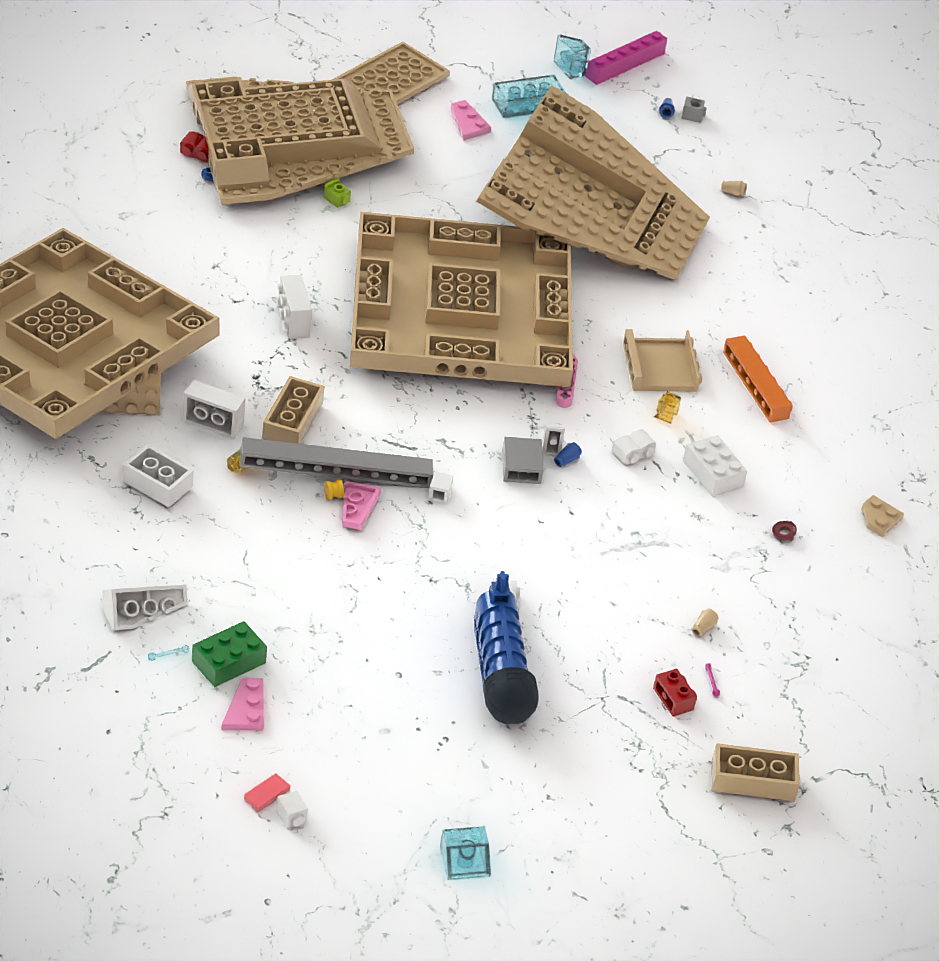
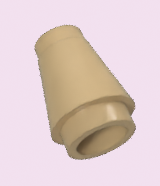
M743 180L723 181L721 191L738 197L745 196L747 183L743 182Z
M709 608L703 610L691 629L692 633L697 637H701L717 625L719 620L718 614Z

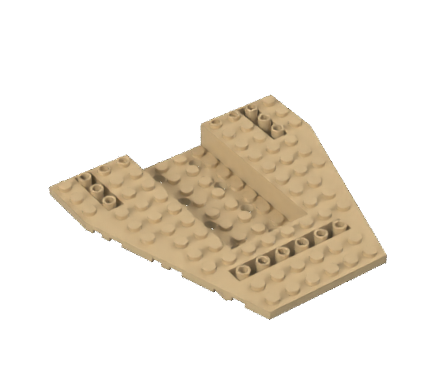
M237 76L186 81V89L197 125L202 124L209 147V167L221 205L276 199L414 154V146L392 90L372 89L370 91H361V88L354 87L344 78L300 83L270 79L262 82L256 81V78L242 80V77Z
M552 85L528 120L506 158L502 160L476 201L521 229L527 231L532 229L537 231L536 234L542 236L547 234L554 237V240L578 248L581 246L586 247L588 251L593 253L596 251L622 267L640 265L639 268L646 270V268L655 270L656 274L674 280L679 276L710 219L706 212L596 111Z

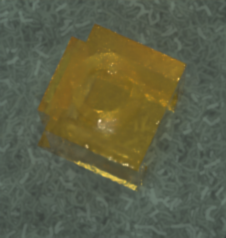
M667 391L659 399L656 409L658 412L654 417L671 424L673 415L678 414L681 397Z

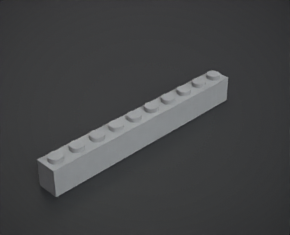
M247 437L242 438L240 447V467L429 489L434 475L433 459Z

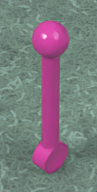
M706 663L705 669L708 671L713 687L712 694L718 697L720 691L716 687L711 663Z

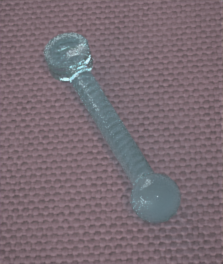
M183 645L181 648L156 654L150 652L148 660L154 661L157 657L182 651L187 653L190 647Z

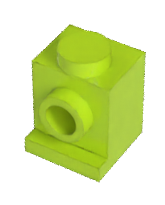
M336 178L325 184L324 198L339 208L350 202L351 190L340 183L339 178Z

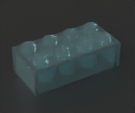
M555 75L495 82L491 99L503 118L533 114L551 85L564 93L566 92Z

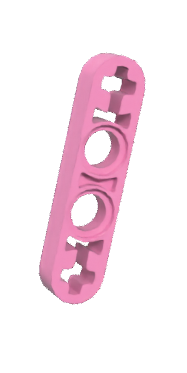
M574 355L570 388L557 387L556 404L563 408L570 407L573 400L578 359Z

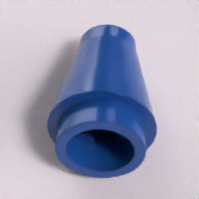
M665 98L659 107V113L664 118H670L675 113V107L671 98Z
M575 442L568 443L554 458L555 464L558 467H562L579 459L582 454L580 446Z

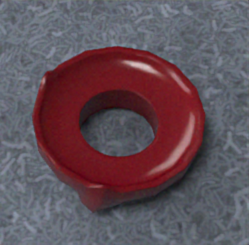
M779 521L773 525L772 532L779 540L793 541L797 533V527L792 521ZM788 530L790 533L784 535L780 531Z

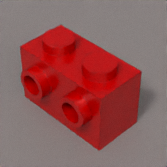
M677 668L656 675L653 689L672 717L694 710L697 694L691 689L685 676Z

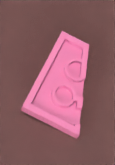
M466 100L451 103L450 109L455 121L458 123L462 140L491 132V126Z
M345 481L343 527L357 530L363 528L381 495V487Z
M242 678L222 722L221 730H264L263 678Z

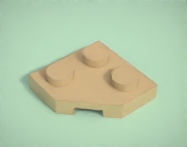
M875 495L866 500L861 508L866 518V527L881 537H884L904 516L903 512Z

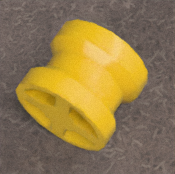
M341 479L335 482H324V493L327 500H332L333 497L338 499L344 497V487Z

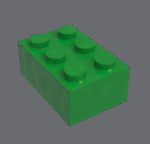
M245 621L192 645V663L214 687L266 663L267 645Z

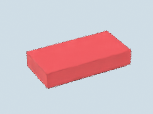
M275 773L245 793L244 800L259 812L277 800V796L290 791L291 785Z

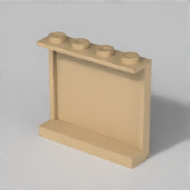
M625 329L623 345L633 391L697 392L699 384L702 383V374L699 373L696 349H693L694 340L690 336L689 330H686L685 338H634L633 329Z

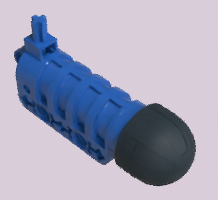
M500 571V574H497L496 582H491L489 590L480 595L477 600L474 615V631L486 707L497 721L503 724H520L525 722L536 711L539 694L536 678L528 671L526 666L527 660L521 636L522 630L519 622L517 600L509 588V574Z

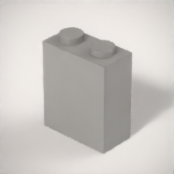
M504 437L502 449L503 482L541 484L543 476L542 439Z

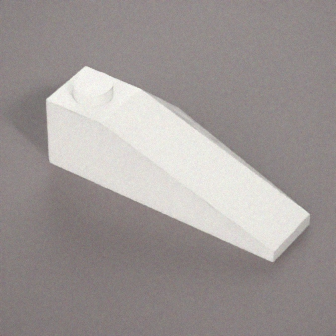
M187 584L102 590L103 611L112 630L134 629L161 615L188 605Z

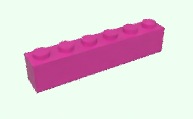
M656 30L588 61L586 78L598 85L665 54L668 38Z

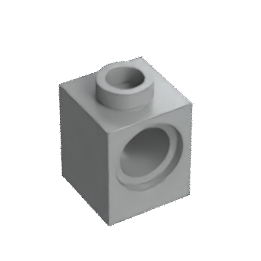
M686 96L681 119L700 123L702 116L705 117L707 107H704L705 100Z

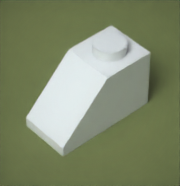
M545 426L542 442L543 455L556 457L561 452L565 427Z

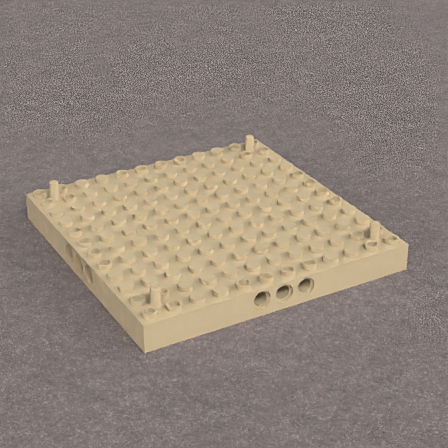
M360 212L349 367L570 387L573 375L571 245L554 240V237L544 234L542 236L536 234L537 231L529 229L527 231L518 226Z
M65 228L59 229L0 263V405L54 439L64 435L138 388L136 384L139 382H144L151 378V375L165 371L220 336V318Z

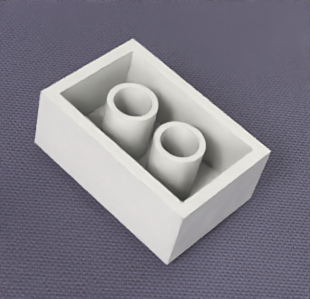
M302 274L280 276V283H277L279 297H276V307L280 308L279 317L280 320H283V331L287 332L288 339L308 338L311 331L312 306Z
M193 380L184 392L182 421L235 439L244 426L246 397Z
M719 435L686 444L683 461L712 497L744 487L748 470Z
M149 444L123 464V482L167 507L173 505L193 487V469Z

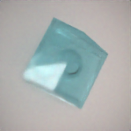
M559 34L557 36L553 62L569 79L585 76L591 48L581 39Z
M485 826L442 830L440 850L448 880L491 876L489 841Z

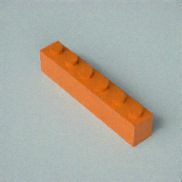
M745 335L727 338L723 353L769 423L789 419L793 409L792 402L778 385L776 378L772 376L767 365L764 364L760 355L753 348L752 343L749 342Z

